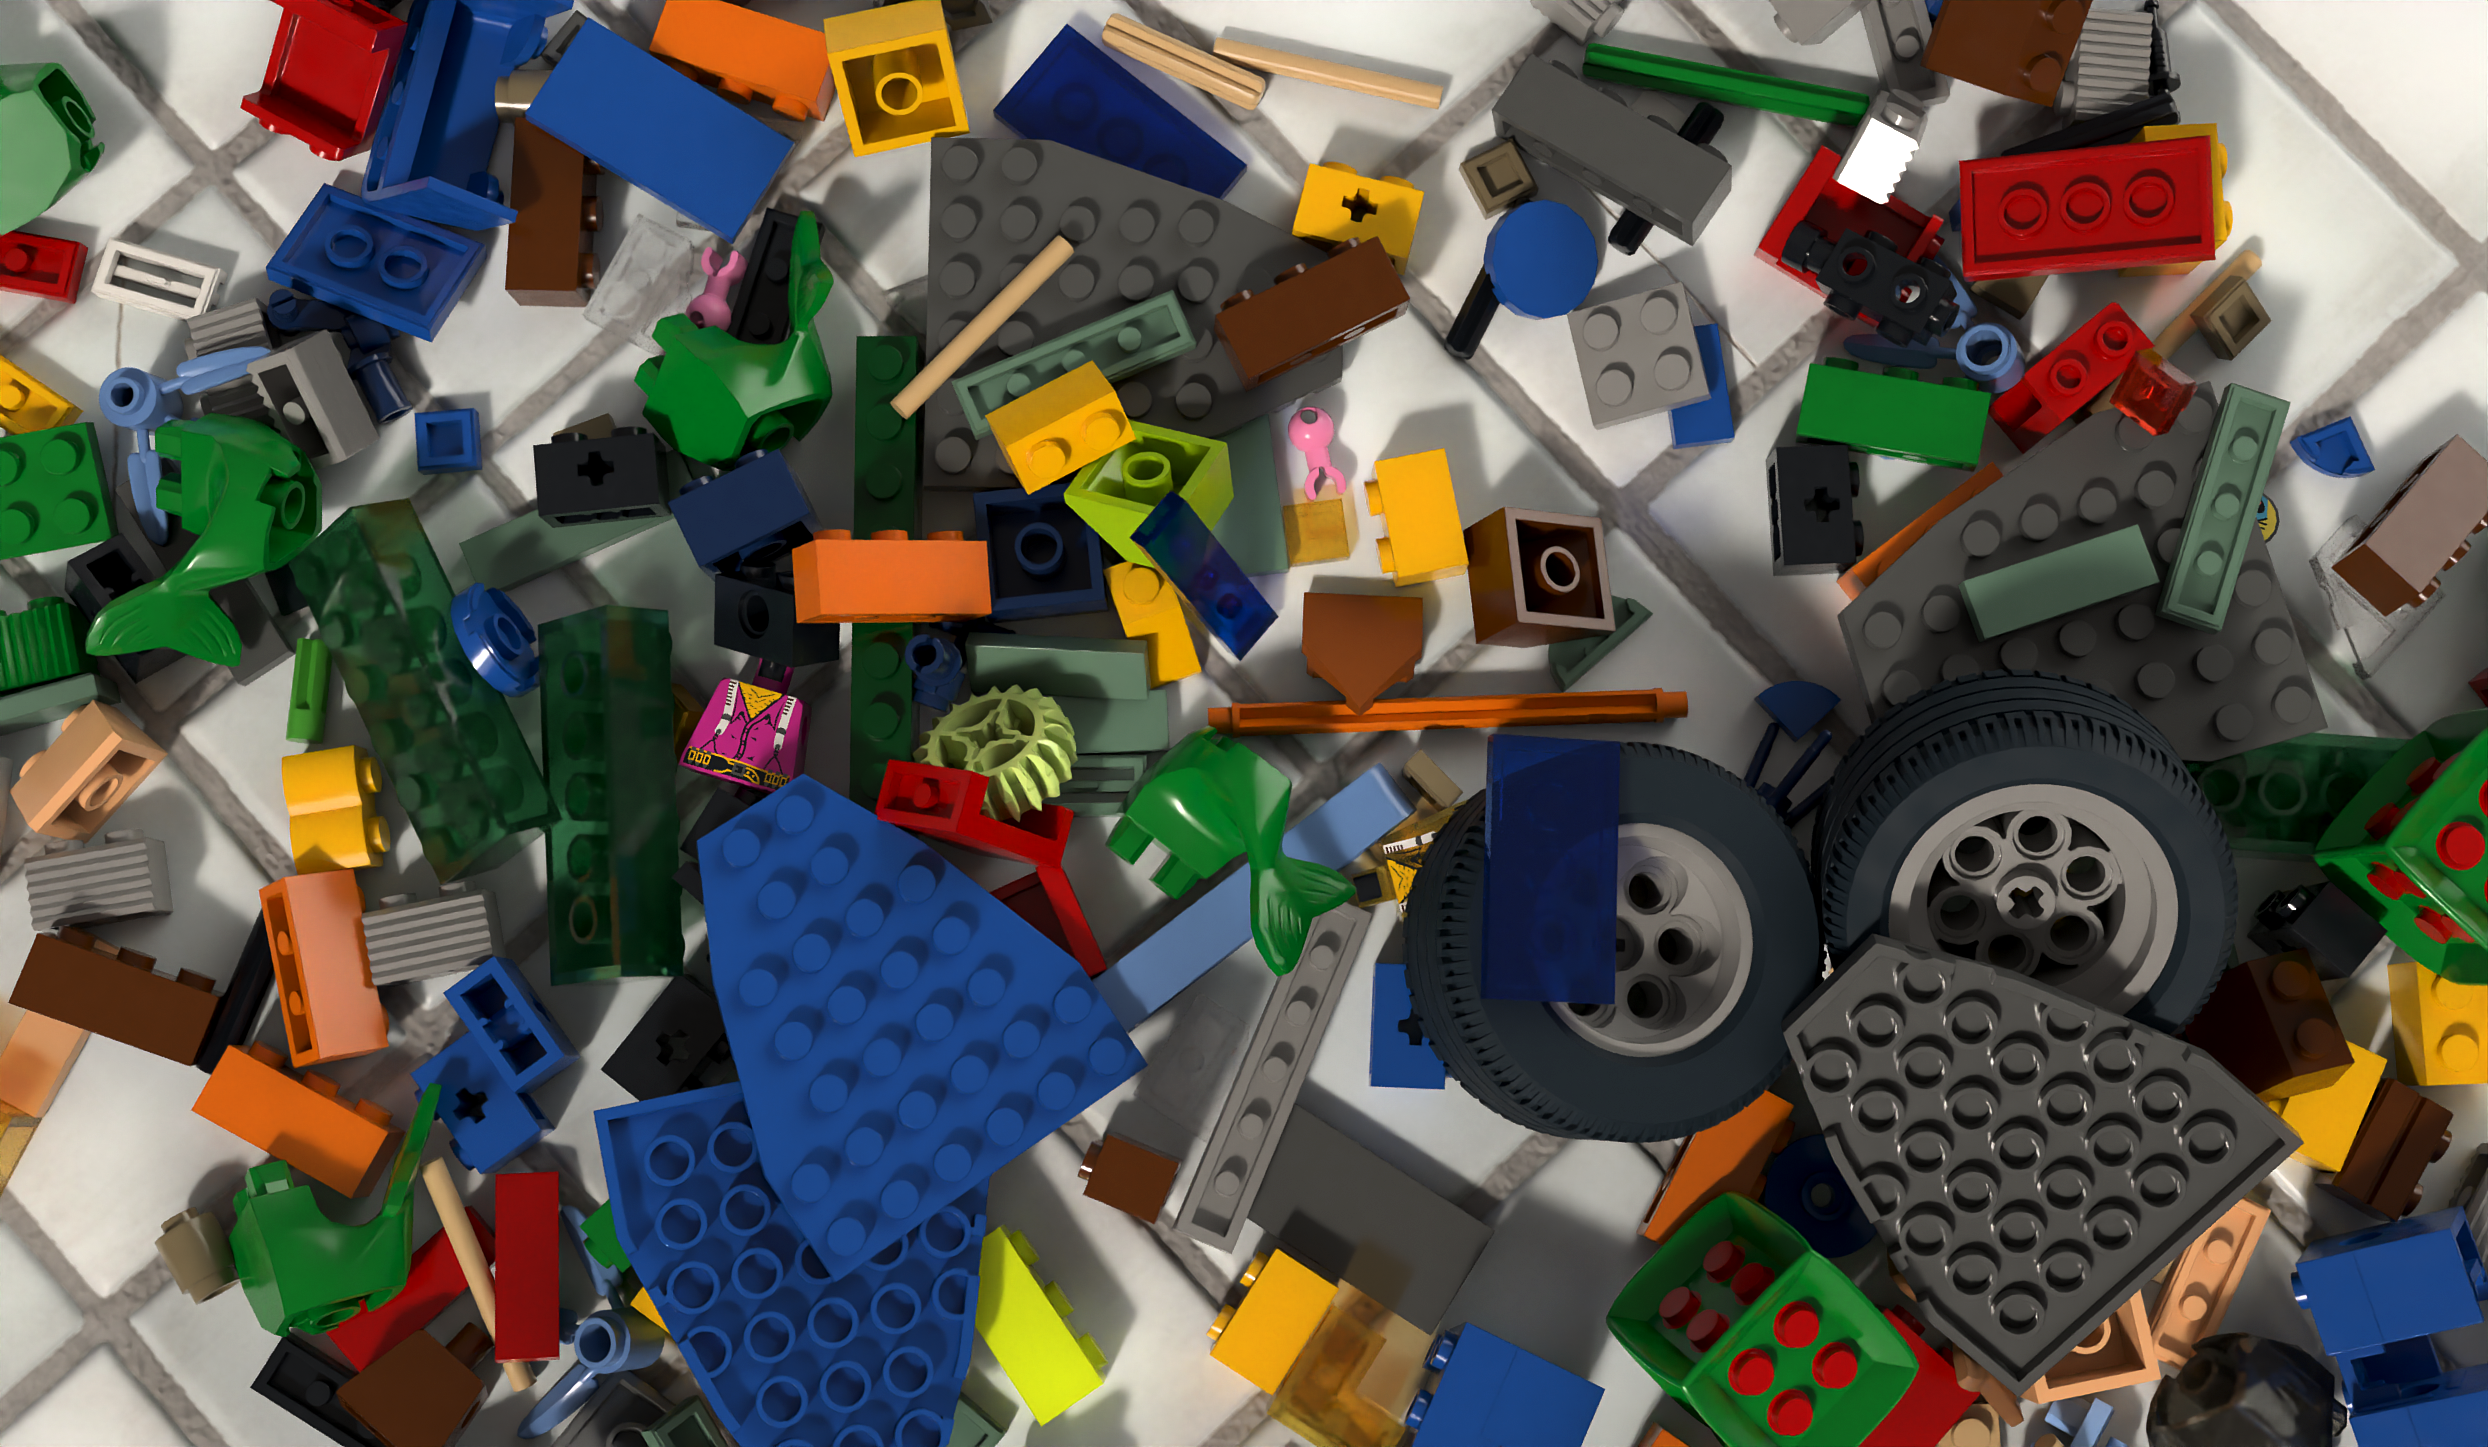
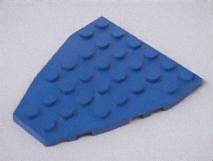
M803 773L697 840L696 846L699 872L701 874L712 984L732 1059L735 1062L745 1108L748 1118H750L763 1175L833 1281L838 1282L1140 1072L1148 1064L1077 960L926 843L891 823L877 820L878 816Z
M740 1081L593 1111L616 1238L716 1416L740 1447H946L949 1444L955 1421L953 1419L962 1382L966 1379L972 1353L980 1276H978L980 1257L987 1223V1216L985 1214L989 1179L992 1174L838 1282H834L763 1175L750 1118H748L743 1100L744 1096Z

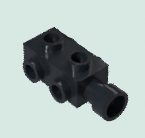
M1803 220L1790 234L1782 252V262L1802 273H1806L1809 270L1817 273L1818 276L1815 281L1822 293L1828 295L1823 304L1838 315L1855 321L1858 314L1862 313L1878 321L1879 324L1875 331L1888 341L1903 348H1907L1912 339L1926 346L1933 334L1943 337L1953 325L1960 309V305L1953 302L1957 292L1952 281L1948 280L1951 273L1937 262L1919 256L1915 263L1897 254L1896 252L1899 247L1893 241L1872 230H1867L1865 235L1861 236L1846 228L1839 241L1835 242L1827 238V230L1807 220ZM1856 259H1863L1867 262L1866 269L1861 274L1856 276L1847 274ZM1915 286L1920 289L1919 296L1914 301L1904 303L1899 300L1903 288Z

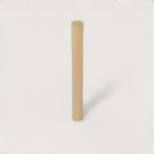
M1220 37L1216 38L1213 56L1233 65L1433 109H1439L1443 86Z
M1057 235L890 402L892 407L902 417L908 419L1074 253L1071 245L1064 238Z
M2244 250L2152 342L2155 347L2118 376L2083 410L2085 418H2089L2094 413L2122 406L2198 330L2190 314L2230 275L2244 277L2247 281L2262 266L2261 259L2254 252Z
M442 1156L436 1157L419 1165V1169L495 1346V1280ZM530 1362L502 1363L514 1392L524 1390L537 1382Z

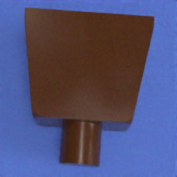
M468 1322L445 1347L426 1330L419 1329L342 1385L336 1391L341 1406L386 1447H455L488 1397L486 1385L472 1371L488 1356L495 1346L492 1340L471 1322Z

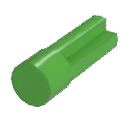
M297 639L285 739L287 741L323 744L334 644L329 643L327 640Z

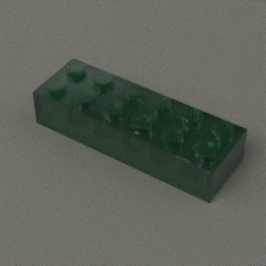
M404 498L349 507L289 563L296 585L305 597L320 629L321 638L331 652L345 682L347 693L358 709L371 737L372 746L379 754L396 790L398 801L405 809L421 842L424 856L431 864L440 885L497 869L561 822L563 818L503 693L494 689L478 673L464 653L455 634L450 614L451 602L456 595L410 499Z
M604 605L538 624L551 986L617 985L684 976L685 940L682 935L680 900L683 887L672 878L679 869L678 835L680 832V819L676 805L675 776L678 762L674 752L673 714L675 698L671 687L670 663L673 643L669 632L668 610Z

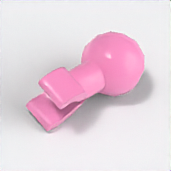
M711 247L705 249L701 259L703 271L708 275L704 293L690 301L685 311V315L699 329L717 326L726 332L729 328L732 313L725 301L730 286L738 284L744 278L748 266V261L738 251H732L728 264L720 269L723 262L722 257Z
M1304 407L1298 410L1291 417L1288 424V436L1292 444L1298 450L1305 452L1309 474L1304 484V493L1310 502H1313L1317 497L1314 490V482L1319 477V469H1322L1324 475L1334 481L1338 495H1343L1346 490L1345 478L1337 468L1332 467L1327 447L1332 442L1335 434L1334 423L1328 413L1317 407ZM1305 411H1311L1315 414L1316 421L1312 424H1307L1302 421L1301 414Z

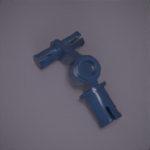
M279 289L272 293L269 299L267 314L270 323L282 335L292 337L296 336L300 331L319 332L327 329L328 332L341 333L350 350L347 372L351 380H357L380 425L393 422L413 410L411 402L407 400L389 366L393 359L390 355L391 341L401 337L399 330L325 301L297 299L292 292L286 289Z
M985 616L967 622H929V627L948 632L957 637L951 643L947 639L930 638V635L922 634L909 641L905 649V660L909 668L915 671L917 675L913 688L917 689L913 701L947 713L950 703L956 702L966 674L960 671L967 660L965 644L969 632L1016 634V631L985 621Z

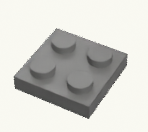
M1682 281L1567 314L1590 415L1596 430L1712 399Z

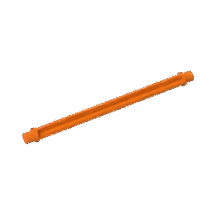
M1662 688L1650 690L1374 699L1373 707L1360 716L1346 706V700L1239 704V702L1232 703V707L1208 708V725L1218 730L1216 734H1233V738H1240V736L1629 722L1663 723L1664 718H1687L1688 699L1686 691L1663 692Z

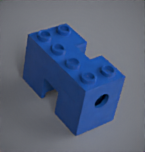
M2463 1206L2313 1240L2295 1263L2297 1272L2291 1273V1283L2301 1309H2311L2326 1355L2336 1357L2343 1377L2341 1382L2343 1396L2351 1414L2349 1421L2358 1447H2488V1363L2442 1372L2429 1335L2484 1323L2485 1320L2480 1305L2477 1302L2488 1300V1276Z
M1465 1322L1451 1328L1449 1331L1445 1330L1442 1335L1437 1333L1422 1365V1368L1431 1371L1424 1389L1419 1388L1406 1414L1404 1424L1411 1427L1402 1447H1581L1605 1389Z

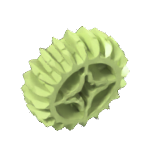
M1018 684L1011 686L1004 693H1001L993 686L987 695L977 697L971 693L968 702L960 706L950 704V713L947 716L932 718L933 730L919 735L921 747L912 753L915 763L969 770L989 777L980 814L1000 822L1014 818L1019 823L1022 813L1030 809L1042 811L1041 801L1046 797L1060 796L1059 783L1072 779L1071 766L1078 761L1076 743L1073 738L1075 733L1068 717L1064 716L1061 707L1055 703L1053 697L1042 696L1037 688L1023 692Z

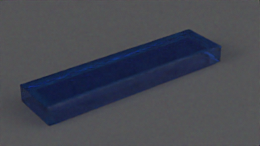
M1170 490L1131 535L1130 539L1222 647L1239 661L1244 658L1279 617L1186 500Z

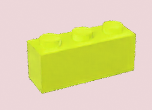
M1004 1224L982 1240L975 1327L1042 1427L1104 1384L1107 1377L1101 1368L1109 1362L1093 1336L1087 1332L1079 1337L1066 1316L1071 1314L1074 1309L1059 1285L1054 1280L1045 1285L1032 1266L1040 1258L1021 1229L1011 1234Z

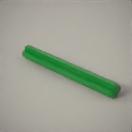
M1597 43L1588 44L1582 65V74L1586 78L1857 128L1870 105L1869 96L1863 93Z

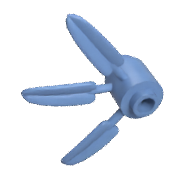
M1937 255L1933 261L1942 265L1951 273L1948 280L1952 281L1957 292L1953 302L1960 305L1958 315L1951 328L1957 329L1962 325L1966 331L1961 336L1957 348L1940 347V342L1935 337H1931L1926 346L1912 339L1907 348L1900 347L1879 334L1852 335L1843 341L1844 348L1851 355L1886 365L1933 369L1937 365V358L1957 360L1960 369L1965 374L1963 378L1978 382V390L1992 394L2007 391L2015 386L2021 379L2025 369L2024 353L2012 333L2006 327L1993 322L1974 324L1972 318L1978 312L1976 305L1954 274ZM1999 356L1995 362L1986 365L1990 358ZM1881 457L1885 460H1894L1893 458Z
M249 346L200 356L180 363L176 369L179 377L171 380L163 379L133 367L118 369L104 380L99 392V404L104 416L118 426L137 432L139 453H131L128 457L129 479L140 522L148 538L155 544L164 546L167 543L169 526L168 513L156 508V487L160 478L163 477L161 457L155 450H151L149 435L155 436L157 427L171 419L181 420L184 406L178 389H182L183 393L187 395H192L248 375L250 373L246 371L247 365L271 352L270 349L262 346ZM194 417V418H191L190 420H191V421H196V420H198L199 418Z
M570 1205L561 1207L562 1221L596 1292L601 1296L606 1295L612 1309L597 1311L591 1314L581 1325L576 1324L578 1322L577 1313L560 1307V1343L570 1345L574 1342L575 1352L581 1363L576 1365L523 1419L517 1431V1436L523 1439H533L551 1430L585 1404L599 1388V1382L594 1378L598 1373L608 1374L648 1367L659 1358L664 1347V1329L634 1307H624L615 1288L623 1283V1273L614 1264L609 1269L605 1268L588 1252L583 1244V1241L588 1236L579 1227L588 1217L579 1208Z

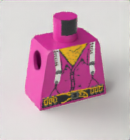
M760 659L752 685L724 677L718 684L683 751L679 765L691 772L769 795L803 774L812 707L803 700L786 695L795 667L791 668Z

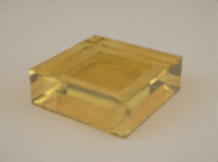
M1342 498L1283 506L1290 567L1349 560L1350 555Z

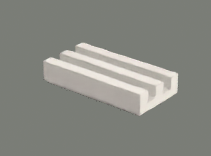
M110 237L91 292L101 298L187 322L188 318L210 312L211 306L217 307L220 295L216 292L219 284H225L228 274L215 266ZM119 256H125L202 278L201 288L118 265ZM112 277L192 299L196 302L194 308L111 285L110 282Z

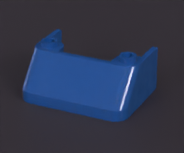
M413 0L406 21L408 26L361 187L362 201L383 210L474 231L515 223L518 211L503 205L504 193L499 190V180L495 175L487 173L500 123L495 107L496 81L499 76H510L514 68L523 66L530 58L535 60L541 55L548 39V29L544 26L546 18L571 10L574 0Z

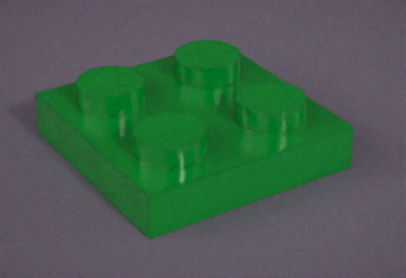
M83 422L0 438V560L104 542L119 534L94 422Z

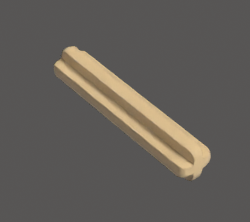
M1118 13L1112 14L1104 26L1102 42L1113 50L1248 110H1254L1260 103L1265 91V80L1260 76Z

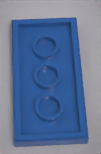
M589 17L525 112L526 120L732 245L794 149L793 141Z

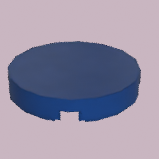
M1550 200L1520 204L1515 209H1511L1499 217L1487 236L1483 258L1485 272L1490 274L1491 282L1495 287L1492 288V291L1498 301L1515 315L1534 320L1566 315L1583 303L1594 285L1598 266L1595 238L1584 219L1567 205Z
M477 582L459 592L452 599L450 614L455 634L464 653L478 673L494 689L508 697H523L538 688L545 679L546 662L542 654L537 657L534 656L530 644L537 640L534 635L535 631L520 608L501 590L491 587L485 591L484 584Z

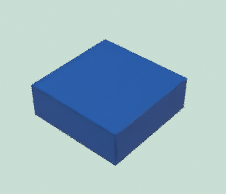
M474 408L414 413L417 466L421 474L431 475L482 470L478 411Z

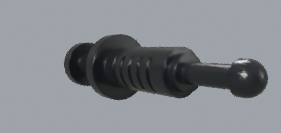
M2146 0L2144 3V11L2153 14L2151 24L2153 27L2151 33L2152 42L2150 45L2152 51L2150 54V76L2148 79V95L2156 96L2164 92L2171 93L2181 85L2180 75L2171 70L2167 32L2159 28L2157 15L2159 4L2157 0ZM2178 111V114H2179V123H2180V122H2181V117H2180V112Z

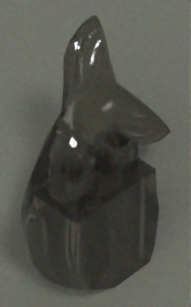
M2238 1332L2205 1337L2191 1345V1348L2197 1354L2185 1363L2175 1379L2165 1374L2151 1400L2146 1420V1433L2150 1447H2332V1438L2339 1436L2347 1427V1408L2334 1398L2335 1376L2298 1345Z

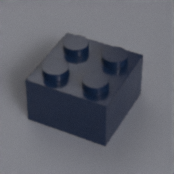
M779 448L768 453L767 449L750 452L734 463L735 470L717 479H713L712 476L697 478L679 490L680 497L668 502L699 568L714 582L715 574L740 571L741 562L755 560L776 562L792 554V549L813 541L814 532L824 530L797 473Z
M1071 483L1046 485L1029 495L1024 488L973 493L977 541H987L992 614L986 616L990 623L1109 611L1106 580L1103 573L1102 539L1091 526L1065 503L1064 492Z

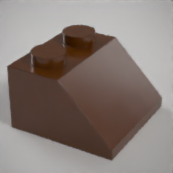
M1943 0L1920 66L2006 96L2052 107L2093 0Z
M1502 507L1463 530L1469 561L1467 569L1476 644L1529 648L1604 636L1616 631L1601 518Z
M2306 947L2247 961L2222 973L2220 981H2217L2215 991L2209 993L2210 999L2206 1004H2203L2202 1011L2194 1015V1021L2190 1025L2187 1024L2185 1026L2186 1030L2182 1033L2185 1042L2204 1049L2264 1103L2332 1087L2355 1063Z

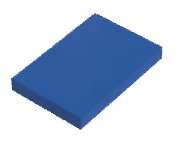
M324 183L267 264L266 271L270 281L432 343L487 258L486 247L483 243L415 217L374 207L364 203L360 196Z

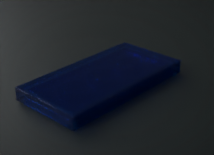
M1068 24L1062 28L993 109L994 117L1022 139L1051 140L1221 200L1228 195L1247 172L1246 163Z
M1492 734L1488 736L1481 999L1599 1005L1615 1004L1620 741Z

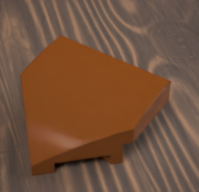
M1304 592L1301 653L1307 657L1306 673L1313 679L1323 678L1346 697V706L1358 716L1362 715L1373 707L1374 698L1397 682L1407 683L1414 678L1415 662L1422 655L1423 598Z

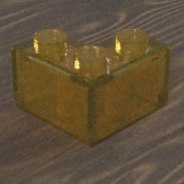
M1332 1301L1275 1393L1266 1404V1413L1317 1447H1396L1407 1429L1403 1420L1356 1390L1387 1341L1383 1333Z

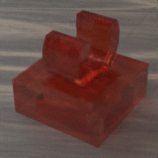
M2148 348L2135 351L2109 402L2152 436L2169 433L2179 413L2186 410L2198 387L2193 379L2153 349Z

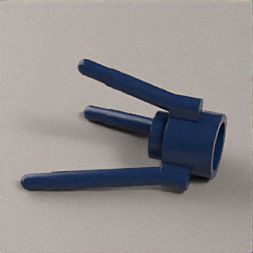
M1775 722L1768 725L1744 777L1747 787L1751 786L1755 789L1780 729L1779 725ZM1823 730L1776 788L1763 782L1758 790L1755 789L1759 795L1766 799L1767 805L1774 807L1775 812L1784 819L1783 824L1789 826L1790 829L1816 808L1821 799H1823L1822 794L1829 779L1787 813L1793 804L1787 795L1832 739V732L1829 730Z

